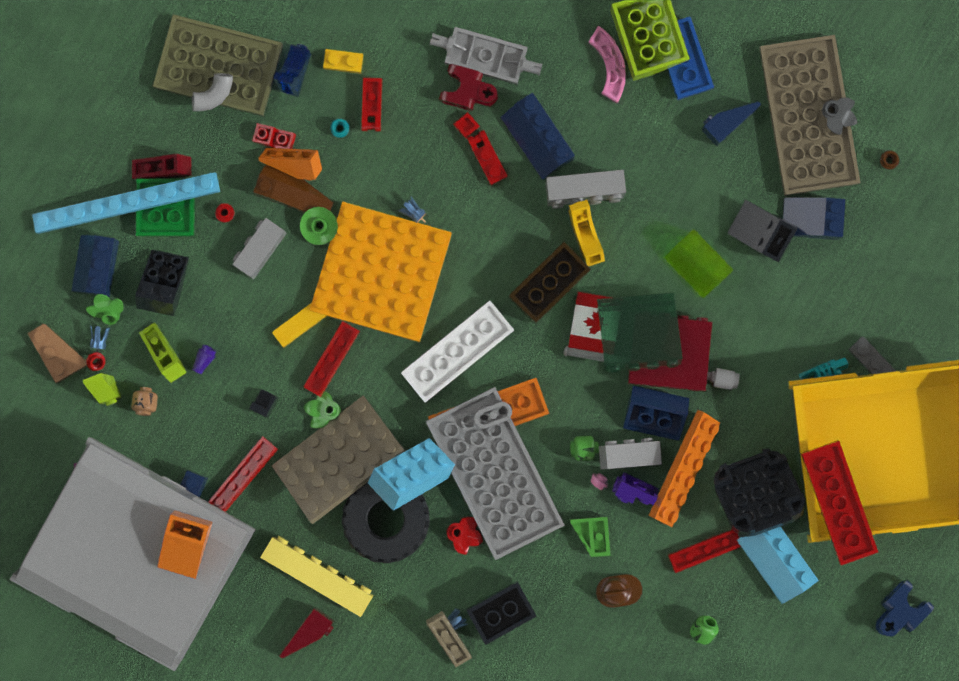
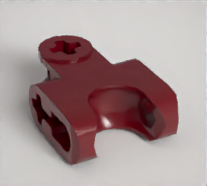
M455 64L448 66L447 72L449 76L458 79L460 87L454 92H441L439 95L441 103L473 111L475 103L490 107L497 102L498 95L495 86L481 82L483 73ZM491 92V96L485 98V95Z

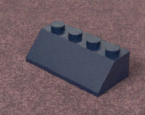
M533 92L518 101L500 117L542 180L574 160L575 154Z

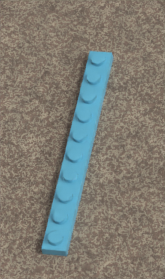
M214 172L32 214L35 233L40 234L220 192L217 173Z

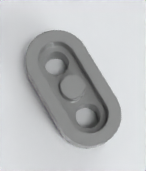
M498 402L482 408L475 414V423L480 428H489L507 421L512 415V408L506 402ZM500 408L506 409V413L504 415L499 414L498 411ZM482 415H487L488 420L486 422L481 421L480 417Z

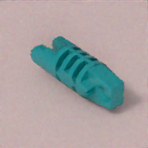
M846 358L837 361L833 359L800 373L799 377L800 379H806L813 375L815 378L841 375V371L847 369L849 364Z

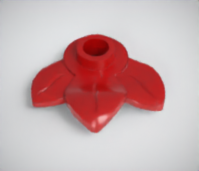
M464 517L459 523L450 524L446 530L448 539L453 541L454 549L460 554L466 555L469 546H478L483 542L481 534L475 530L477 523L474 517ZM456 529L459 530L458 536L454 535V530Z

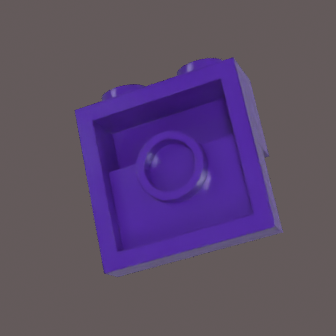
M623 472L621 477L617 476L613 484L612 492H615V496L624 503L630 502L633 504L636 497L646 505H649V503L654 505L657 500V487Z

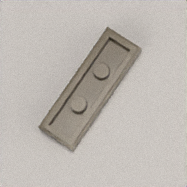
M443 611L426 620V624L455 668L472 658L467 647Z

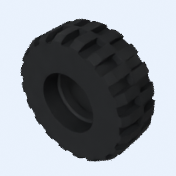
M368 482L347 497L348 499L343 507V533L352 549H355L363 558L376 563L398 562L412 555L423 543L428 532L430 520L429 508L422 494L400 507L404 514V524L399 533L392 537H380L369 527L368 514L370 509L376 503L384 500Z

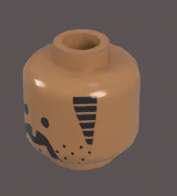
M140 387V390L133 393L131 409L135 411L136 415L151 416V413L156 411L158 395L152 392V388Z

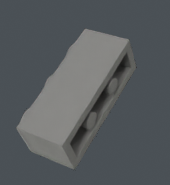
M267 218L257 224L255 234L247 238L244 243L245 248L242 252H237L233 258L234 263L232 265L253 280L287 234Z
M653 438L641 439V443H635V439L623 440V444L618 445L617 441L605 442V446H599L601 469L662 464L660 441L653 442Z

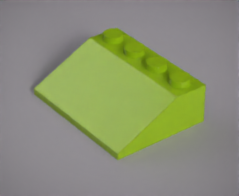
M624 0L611 5V15L633 81L654 75L690 60L671 0Z

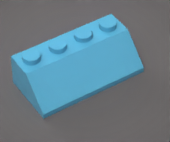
M781 527L756 536L740 537L737 539V542L781 604L803 593L819 581Z

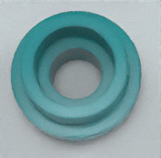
M336 119L330 126L331 133L337 138H343L349 133V124L344 119ZM343 126L344 129L343 131L338 132L337 127Z

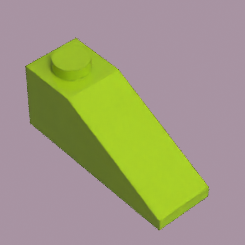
M155 322L139 332L160 372L170 383L187 373L180 359Z
M99 373L82 380L99 404L110 406L117 403L116 399L122 398L114 376Z

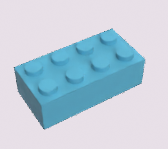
M428 438L374 468L368 484L394 511L447 480L455 464Z

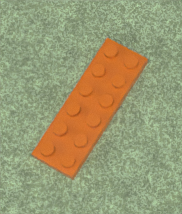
M537 378L497 391L502 402H506L511 406V419L515 426L549 414ZM450 409L428 416V419L430 420Z
M697 410L660 489L657 500L648 515L670 527H673V524L677 521L680 509L686 502V496L694 485L695 477L703 465L705 455L711 448V442L719 431L720 422L705 412Z

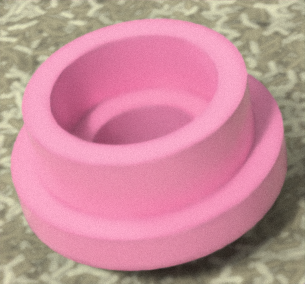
M592 474L590 482L595 487L602 490L608 486V479L603 474Z

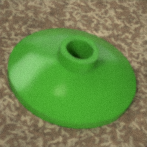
M324 207L311 208L301 218V233L311 244H327L337 233L338 224L336 217L330 210ZM319 222L323 223L322 229L318 228Z

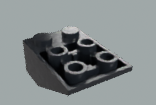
M745 200L727 233L765 256L779 262L798 228L771 212Z
M151 250L135 294L137 309L174 316L180 300L189 257Z

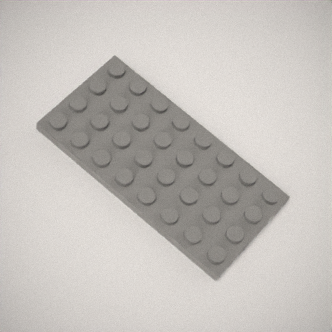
M493 387L426 421L438 447L455 464L451 473L495 560L565 525L511 417L507 421L489 428H480L476 425L474 417L478 410L502 402L496 388ZM500 408L498 411L499 414L504 415L506 413V409ZM482 415L480 419L482 422H486L488 417L487 415Z

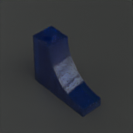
M302 44L291 45L283 67L279 72H275L274 81L280 92L299 97L311 57L307 46Z

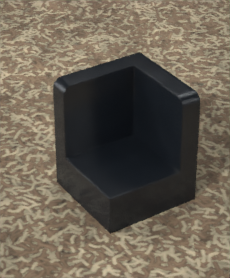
M262 389L249 409L269 418L279 397Z

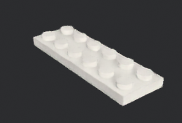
M489 301L402 371L401 374L426 403L511 334L514 329L494 304Z

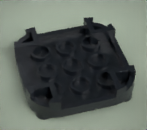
M770 448L762 449L760 454L729 465L725 462L719 466L718 471L715 473L713 480L716 495L729 525L739 537L756 536L792 523L803 515L804 494L801 493L788 464V459L784 454L771 451Z

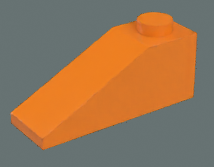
M266 148L259 157L260 162L297 179L315 180L322 171L318 150Z

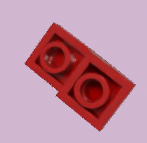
M257 123L252 142L271 148L293 149L296 134Z

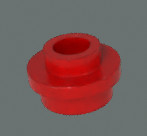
M220 204L215 210V216L220 222L227 223L234 218V209L229 204ZM223 210L228 211V214L226 216L221 215V212Z
M93 352L87 357L86 365L92 371H99L105 366V357L99 352ZM98 358L96 363H92L94 359Z

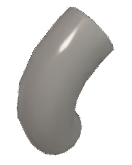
M215 73L210 89L200 93L193 92L192 111L212 110L222 104L230 93L233 75Z

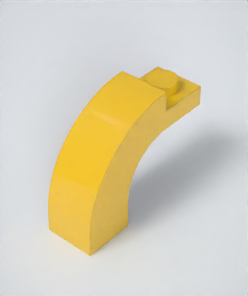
M588 200L578 201L569 205L571 224L585 263L588 266L604 262V252L593 225Z

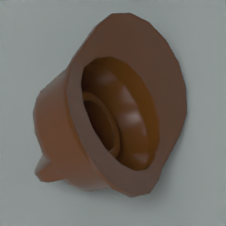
M632 575L609 576L603 578L598 583L596 595L600 603L606 607L627 606L636 603L640 599L642 585Z

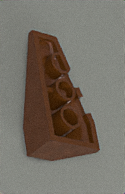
M269 165L264 166L253 191L258 197L304 213L314 207H324L331 211L334 204L304 179H297Z

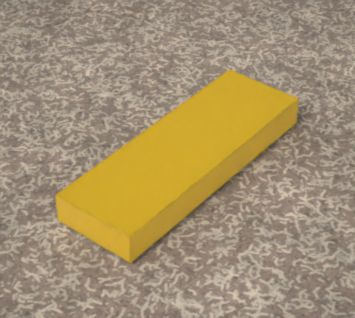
M309 304L272 333L282 347L285 348L327 316L310 311L311 304Z

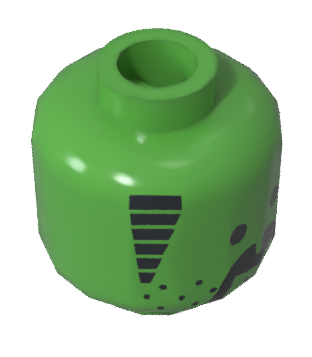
M590 435L576 436L570 442L571 457H574L577 461L593 460L595 453H599L598 442H594V438Z
M705 615L699 616L690 627V634L693 640L703 645L709 644L719 631L716 620L711 616Z

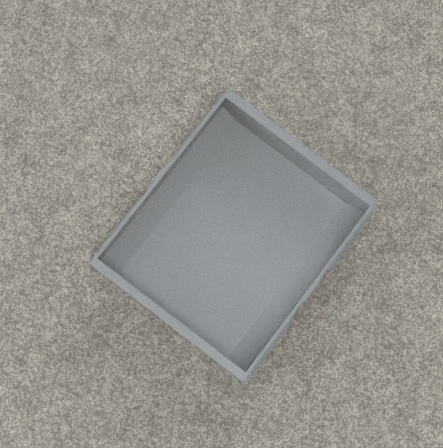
M88 437L85 443L87 446L22 564L12 574L10 580L68 613L73 612L115 635L116 639L176 671L256 529L192 494L185 487L169 478L158 475L98 440ZM174 510L213 522L196 579L157 567L170 514Z

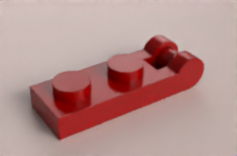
M363 78L362 131L375 130V132H381L382 78ZM368 117H375V122H368Z
M482 130L478 132V135L468 137L467 141L489 184L492 186L508 176L485 131ZM483 141L485 146L478 149L476 144Z

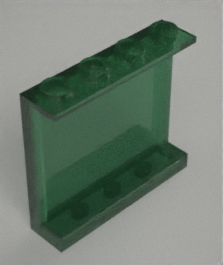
M674 292L597 299L604 371L617 373L623 369L637 371L645 367L652 370L666 365L668 368H674L682 363L683 357Z

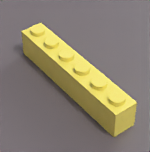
M278 536V538L272 537L260 558L360 617L363 615L374 596L371 594V589L364 585L361 587L354 584V579L347 575L344 577L337 574L338 570L330 565L328 567L323 566L320 559L313 555L311 558L304 554L305 550L296 545L294 548L288 545L289 541L281 536Z

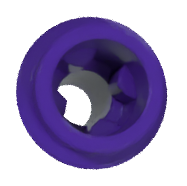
M203 344L198 349L192 370L202 374L216 358V350Z

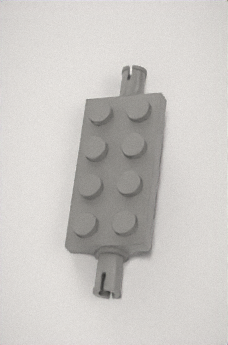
M458 27L454 28L452 37L447 38L433 33L430 40V45L446 49L445 65L455 64L483 73L484 76L516 85L518 84L521 72L526 71L539 76L542 64L526 60L525 56L528 47Z

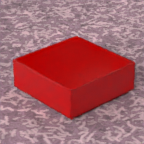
M468 112L453 124L465 139L480 128V125Z

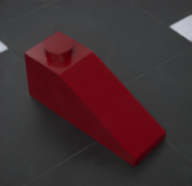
M170 154L132 160V179L192 176L190 156Z
M315 607L279 657L284 658L321 639L324 635L328 637L334 628L332 626L334 620Z

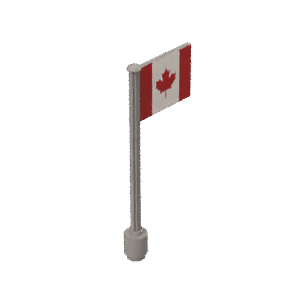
M578 292L569 345L564 348V356L567 357L568 355L630 366L631 358L614 356L623 299ZM716 368V371L708 372L707 380L713 383V387L732 390V388L737 389L740 375L732 370Z

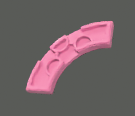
M598 26L588 43L599 52L605 63L606 83L601 94L618 103L625 85L626 67L624 58L611 35Z

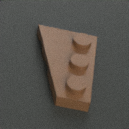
M46 324L28 333L55 383H59L87 366L86 360Z

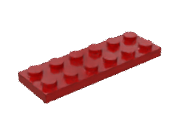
M837 440L801 453L839 564L844 565L878 553L840 441Z

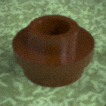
M885 151L880 157V164L887 170L894 169L899 164V156L894 151ZM887 157L892 159L891 164L887 163Z

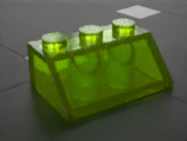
M695 229L690 231L664 257L703 299L733 271L728 263Z

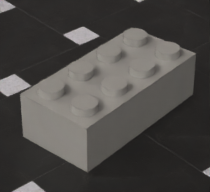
M624 170L547 177L545 183L547 206H552V209L563 208V205H572L584 200H588L590 205L601 204V201L609 200V203L620 202V199H623L626 194Z

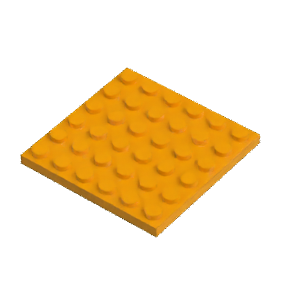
M342 201L337 217V233L330 241L310 311L420 343L452 232Z

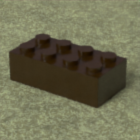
M563 242L509 295V299L536 325L590 272L591 268Z

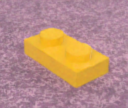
M326 49L323 69L361 74L364 55L361 53Z

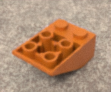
M174 510L170 514L157 567L196 579L213 522Z

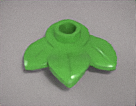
M97 294L94 297V305L86 307V310L91 316L101 318L103 323L113 325L119 320L124 306L123 302L118 298L110 300L106 295Z
M325 391L321 397L317 395V400L308 401L304 405L305 412L313 416L310 427L314 429L325 427L330 420H335L340 415V406ZM332 407L333 411L328 413V409Z

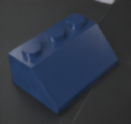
M81 235L72 292L91 295L103 294L110 297L119 246L118 240L96 235Z
M633 386L623 429L679 441L688 415L689 398Z

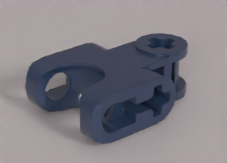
M908 579L903 580L882 600L881 605L886 611L877 619L875 624L876 630L885 636H894L903 627L908 632H911L934 610L933 604L924 601L917 607L912 608L908 604L907 596L913 589V585ZM885 623H890V624L888 625L889 628H890L889 630L885 629V628H886Z

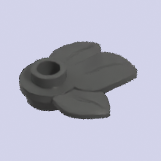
M843 97L837 101L829 100L822 106V114L827 118V127L837 135L842 133L843 126L850 127L857 124V119L850 110L855 104V101ZM832 107L834 113H829L828 108Z

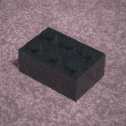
M518 581L466 609L485 645L537 617Z

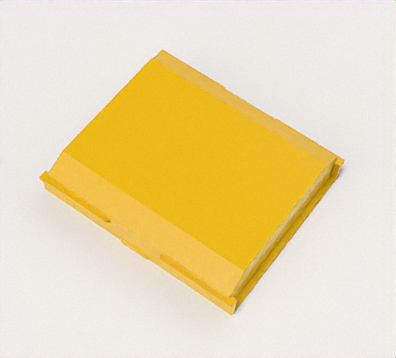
M959 360L907 366L906 370L858 376L856 373L788 381L789 389L793 390L800 456L805 451L837 440L840 441L872 535L888 532L893 534L917 531L920 528L959 524ZM801 456L810 529L807 541L812 543L831 540Z

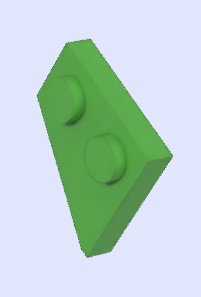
M607 517L570 519L571 525L591 557L611 556Z

